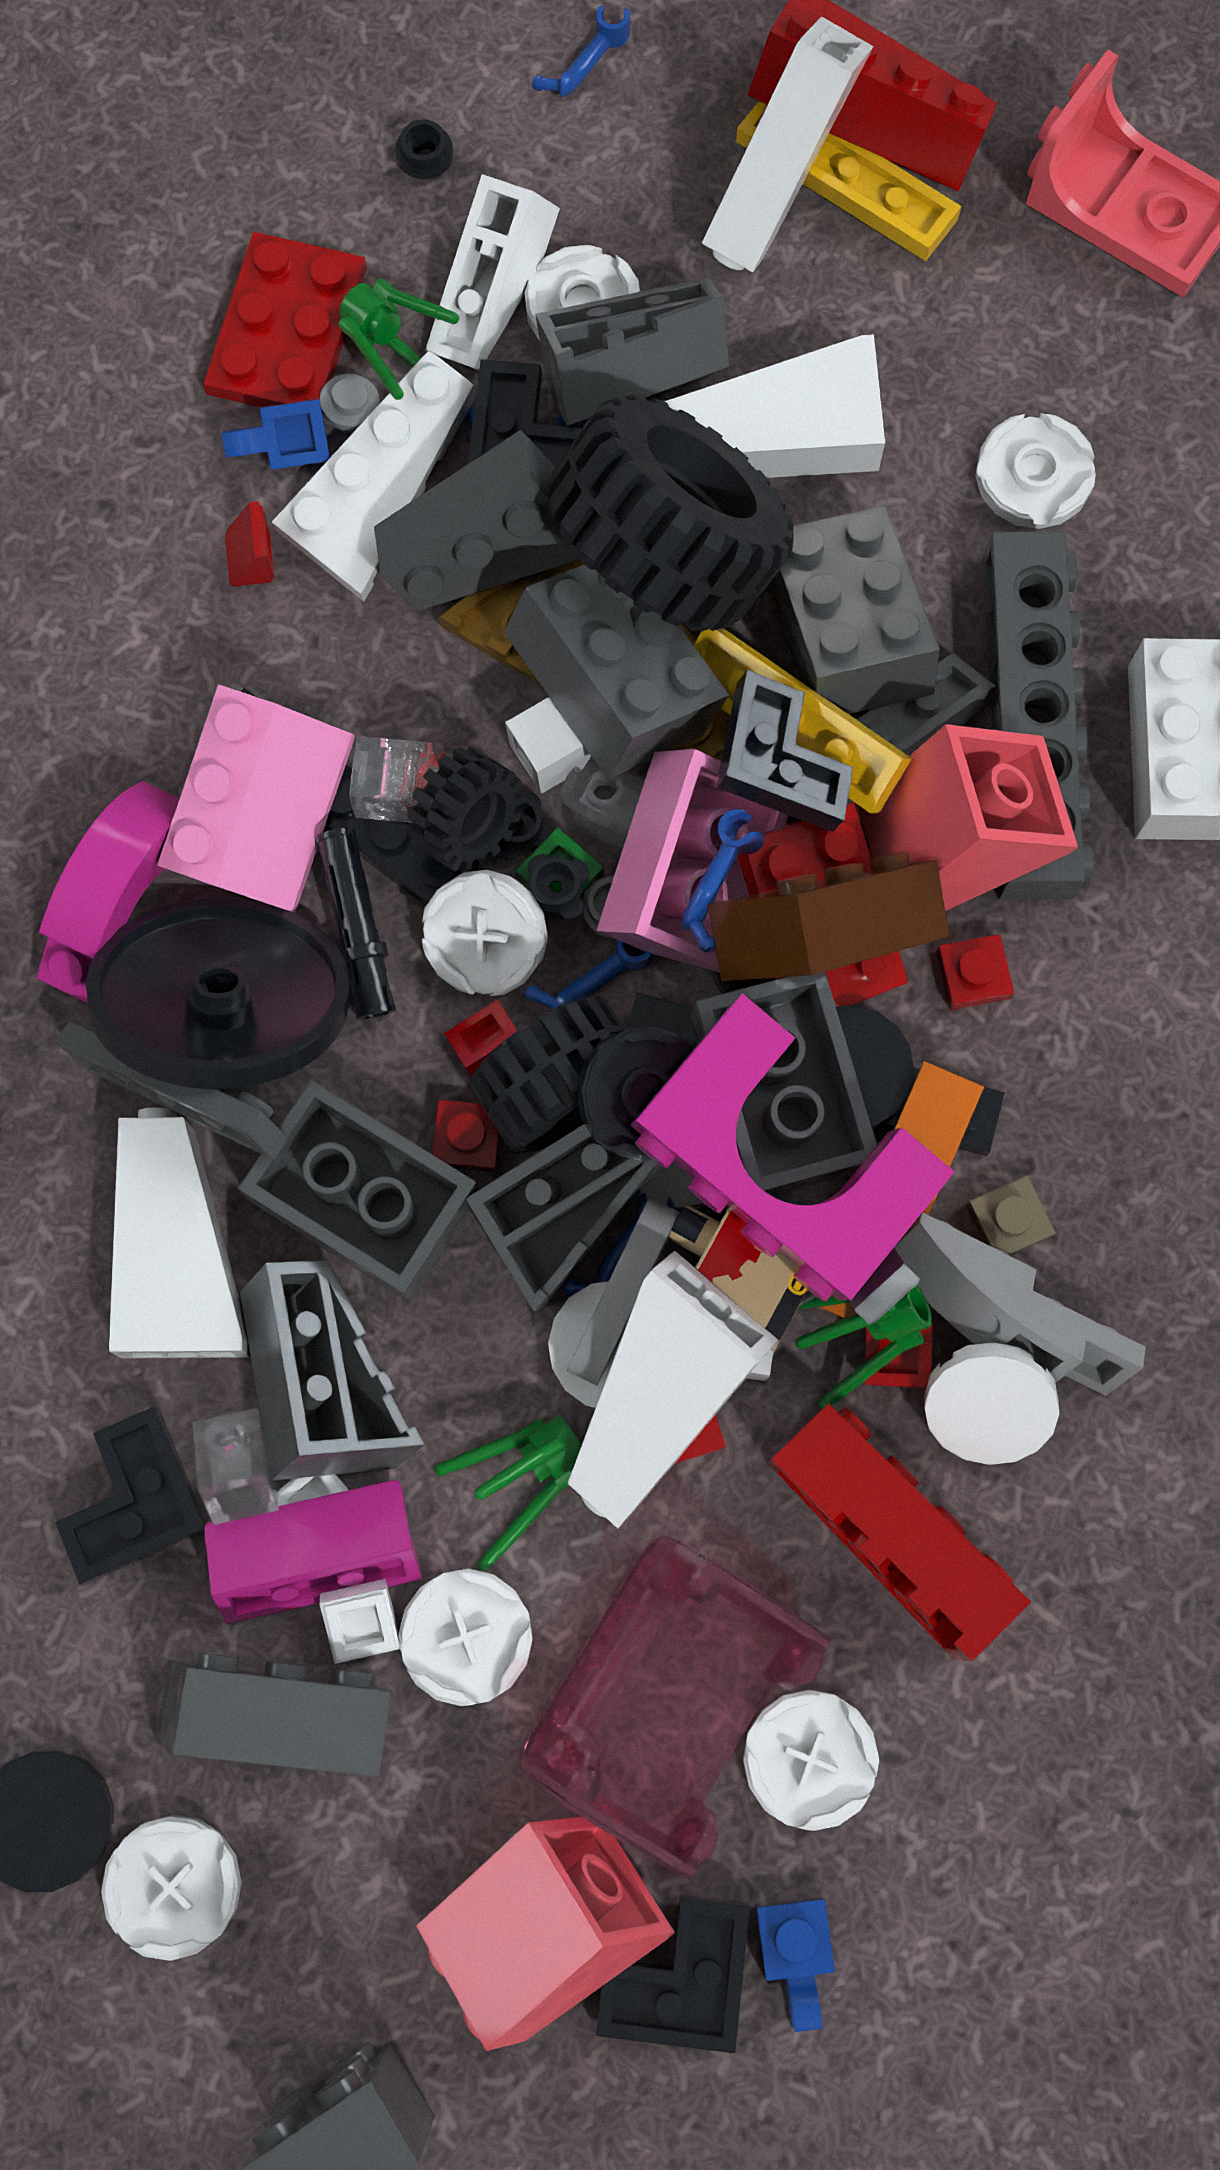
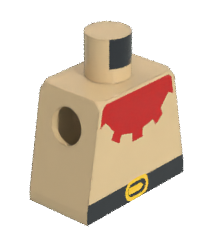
M686 1204L678 1216L668 1236V1240L701 1257L695 1268L778 1339L770 1349L775 1352L807 1292V1289L793 1276L799 1267L780 1251L771 1258L754 1246L741 1233V1230L747 1223L729 1208L721 1222Z

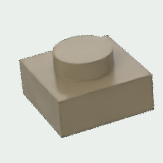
M1028 1175L970 1200L966 1204L985 1244L1000 1249L1009 1256L1049 1239L1056 1234Z

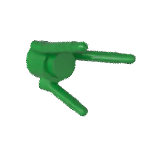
M380 278L374 286L369 283H361L350 289L340 305L338 327L354 341L392 397L400 400L404 396L402 388L372 345L375 343L378 345L387 344L412 368L421 359L396 336L401 327V317L398 315V309L395 304L450 324H457L459 315L440 305L397 290L383 278Z
M918 1284L874 1324L869 1325L859 1314H856L796 1338L795 1346L798 1349H805L867 1327L876 1340L880 1341L887 1338L891 1341V1343L824 1394L817 1401V1405L821 1410L828 1403L832 1406L838 1400L844 1398L902 1352L924 1343L920 1331L931 1326L932 1317L927 1300ZM831 1295L824 1302L815 1297L798 1308L825 1307L849 1303V1300H838Z
M557 1415L545 1424L538 1418L517 1432L459 1454L435 1466V1474L437 1476H444L524 1445L518 1450L522 1457L521 1459L475 1489L474 1496L478 1500L487 1498L529 1471L532 1472L539 1483L551 1477L550 1482L477 1563L480 1571H487L511 1547L563 1489L569 1486L568 1481L582 1445L560 1415Z

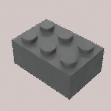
M886 505L793 526L794 542L792 554L771 580L769 586L802 683L847 714L934 694L940 649Z
M584 564L525 587L504 633L606 778L610 779L652 760L654 752L672 751L702 737L729 697V694L679 625L675 626L662 620L661 615L653 611L647 613L633 605L634 600L621 591L616 593L604 583L605 578L595 569L590 570Z
M826 972L809 976L786 977L696 1001L690 1014V1021L697 1045L733 1001L742 993L795 1037L789 1047L748 1095L739 1113L736 1128L737 1149L741 1162L751 1179L763 1191L772 1196L855 1173L877 1144Z
M310 1080L279 1126V1129L288 1137L275 1160L261 1154L238 1187V1190L251 1204L411 1304L472 1210L466 1198L478 1191L477 1183L323 1086Z
M367 2042L333 2066L335 2072L325 2080L327 2085L315 2093L310 2083H307L273 2107L275 2113L263 2122L265 2128L251 2139L256 2148L241 2170H410L419 2163L435 2115L392 2042H389L376 2052L371 2044Z

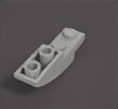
M923 1212L899 1240L898 1245L920 1278L918 1286L921 1288L927 1302L957 1331L974 1344L995 1342L1020 1347L1033 1355L1034 1362L1042 1366L1045 1372L1046 1368L1054 1377L1055 1383L1062 1377L1067 1376L1105 1396L1143 1369L1145 1346L1119 1334L1111 1327L1101 1325L1063 1306L1055 1299L1045 1297L1033 1291L1036 1269L1009 1256L1006 1252L993 1248L953 1228L947 1222L937 1220Z

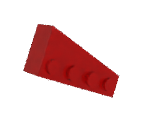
M788 0L769 31L747 96L768 105L798 41L822 16L874 46L829 133L959 192L998 103L985 96L979 88L964 83L830 0Z
M828 1403L767 1464L952 1659L973 1662L1031 1601L1013 1584L1014 1582L994 1559L987 1554L983 1555L964 1536L966 1534L965 1530L946 1509L939 1504L934 1507L915 1489L919 1485L918 1481L899 1460L892 1455L885 1459L867 1442L872 1434L853 1412L846 1407L837 1412Z

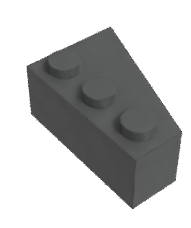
M709 277L535 314L546 382L567 426L590 418L596 408L603 402L618 396L636 394L643 395L645 398L689 381L706 379L714 372L730 367L723 300Z
M521 430L374 526L381 577L420 611L580 560V553L574 546L567 544L560 533L561 524L553 520L550 511L549 478L553 474L555 466Z
M584 1124L470 1195L466 1200L535 1312L546 1307L552 1301L565 1282L572 1277L662 1167L653 1160L639 1161L611 1153L592 1138Z
M329 1261L265 1263L240 1291L271 1480L381 1471L398 1467L423 1447L424 1443L415 1426L408 1429L390 1394L395 1388L386 1370L379 1373L362 1340L366 1332Z
M198 1653L196 1663L168 1660L155 1742L171 1754L379 1777L391 1692L378 1687H371L373 1674L332 1669L331 1681L305 1678L307 1666L292 1663L266 1661L264 1672L238 1669L239 1658L226 1655Z

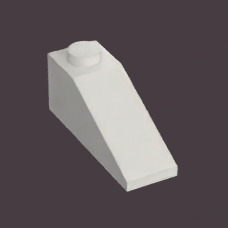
M483 174L481 175L440 302V306L456 312L459 315V321L457 324H450L435 319L425 351L428 352L430 350L435 355L479 370L480 360L488 358L523 298L528 280L530 284L537 273L536 267L544 258L560 208L534 191Z

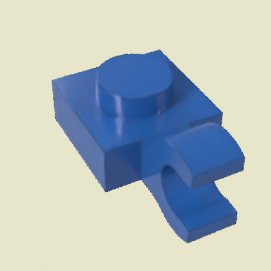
M320 398L261 407L260 413L263 426L234 429L221 433L226 458L268 452L271 470L326 462L330 459Z
M817 1898L755 1906L765 1980L786 1979L791 2024L795 2032L823 2029L815 1975L835 1972L825 1899Z

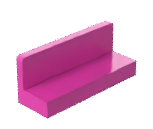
M398 1480L208 1522L204 1527L211 1596L226 1624L320 1603V1593L386 1578L387 1586L391 1587L422 1579L418 1554L409 1531L403 1489Z

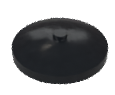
M196 899L174 903L149 911L117 930L95 954L90 964L86 981L88 1012L92 1028L104 1047L116 1059L145 1076L189 1088L231 1089L248 1087L289 1075L311 1063L330 1047L342 1030L349 1007V974L342 953L330 937L315 924L291 911L245 899Z

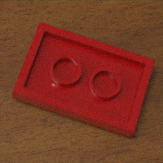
M253 231L203 385L206 394L257 407L319 399L323 387L334 376L346 334L338 327L340 305L350 289L363 283L367 270L365 257Z
M854 802L847 803L845 820L834 832L799 819L761 833L764 836V844L757 852L746 855L739 853L738 861L749 895L776 890V881L786 878L816 874L817 881L825 879L824 869L863 863L864 871L871 869V856ZM899 951L825 971L836 1007L854 1005L908 983ZM778 977V978H775V979L778 980V979H782V978H786V977Z

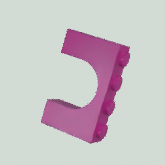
M742 993L733 1001L630 1126L641 1134L635 1144L661 1167L667 1169L674 1162L689 1174L694 1180L688 1186V1189L712 1210L720 1213L727 1206L747 1224L741 1230V1233L763 1253L773 1258L780 1251L795 1263L799 1269L793 1275L794 1278L814 1296L824 1302L831 1295L838 1300H852L955 1171L901 1127L887 1132L847 1183L825 1201L815 1205H796L778 1200L763 1191L751 1179L741 1162L736 1142L737 1121L748 1095L789 1047L795 1037Z

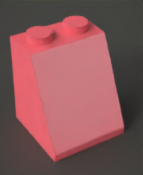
M945 724L910 755L912 758L911 762L879 813H869L857 804L872 858L892 853L908 852L910 863L937 860L945 911L1064 857L1078 848L1044 737L1040 735Z
M602 1815L528 1822L416 1925L428 1947V1955L432 1965L445 1977L463 2009L465 2024L470 2032L481 2041L486 2051L525 2042L675 1933Z

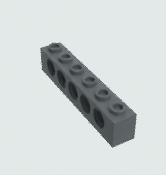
M1066 531L992 532L983 557L989 681L995 685V701L990 705L991 730L1044 737L1078 848L1070 854L999 886V900L1074 899L1085 880L1091 879L1093 872L1092 844L1090 842H1083L1082 821L1088 819L1090 811V790L1087 783H1080L1078 763L1085 760L1087 734L1084 725H1076L1075 705H1080L1082 701L1084 679L1082 668H1073L1072 648H1077L1079 644L1080 615L1078 611H1070L1069 592H1073L1076 587L1077 559L1075 555H1067ZM1020 596H1035L1044 603L1045 607H1031L1024 603ZM1023 652H1038L1047 659L1048 664H1033L1024 657ZM1031 707L1040 708L1050 716L1051 722H1036L1027 715L1025 709Z

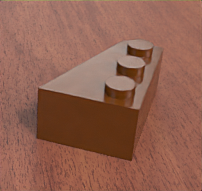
M908 852L892 853L870 858V870L864 871L863 863L824 869L825 879L817 881L816 874L786 878L776 881V890L708 904L721 981L809 976L950 937L937 860L910 863Z

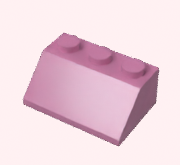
M218 684L157 866L291 912H296L318 848L316 836L323 833L355 735L276 703Z
M686 749L654 752L596 931L643 951L720 973L716 948L704 953L698 946V941L692 930H684L682 927L686 907L721 846L722 840L718 834L720 819L727 811L733 809L744 810L752 816L749 823L742 825L738 829L736 840H739L750 832L758 831L764 833L786 825L789 815L716 788L721 761L701 751ZM738 857L713 903L749 895ZM708 911L702 924L709 936H712L714 940Z

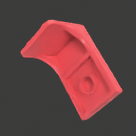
M1108 49L1096 66L1088 62L1081 69L1069 93L1071 100L1066 107L1062 109L1059 106H1055L1045 119L1037 137V140L1044 144L1035 155L1027 172V176L1033 179L1026 205L1184 298L1220 247V181L1145 138L1129 124L1120 112L1112 91V78L1119 55Z

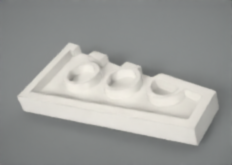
M430 350L398 383L404 392L403 398L396 400L389 393L272 521L275 530L362 601H365L374 585L373 579L380 568L374 526L424 494L427 488L425 484L437 460H442L465 417L466 411L476 397L474 384Z

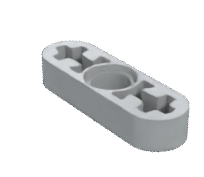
M652 1198L648 1200L578 1344L567 1372L596 1386L599 1384L625 1331L643 1280L655 1268L668 1241V1236L680 1214L679 1211Z

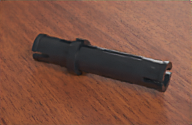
M345 827L320 833L316 836V841L323 861L334 918L336 919L340 936L339 940L342 949L340 952L348 969L356 1019L367 1020L389 1015L397 1010L392 991L390 990L384 958L389 956L387 944L380 942L378 930L376 929L373 907L359 854L356 829Z

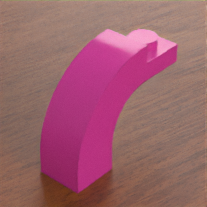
M141 781L115 798L94 821L64 868L45 911L39 933L48 938L37 979L88 1003L86 981L88 970L95 954L119 928L127 923L138 900L151 882L167 870L157 866L179 798Z

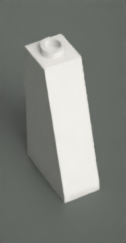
M822 16L798 41L702 241V244L714 250V257L729 268L735 270L746 268L754 272L765 257L874 47Z
M874 334L861 335L664 401L668 403L670 408L676 411L681 409L694 416L695 421L706 428L708 426L713 428L723 436L722 439L743 452L749 458L748 462L756 470H761L767 478L879 471L885 446Z
M144 1108L138 1110V1118H119L109 1352L120 1358L251 1357L244 1314L194 1129L184 1117H177L176 1113L167 1108Z
M676 1251L653 1268L643 1280L568 1481V1485L581 1495L583 1502L592 1512L607 1518L617 1528L643 1502L778 1341L777 1338Z

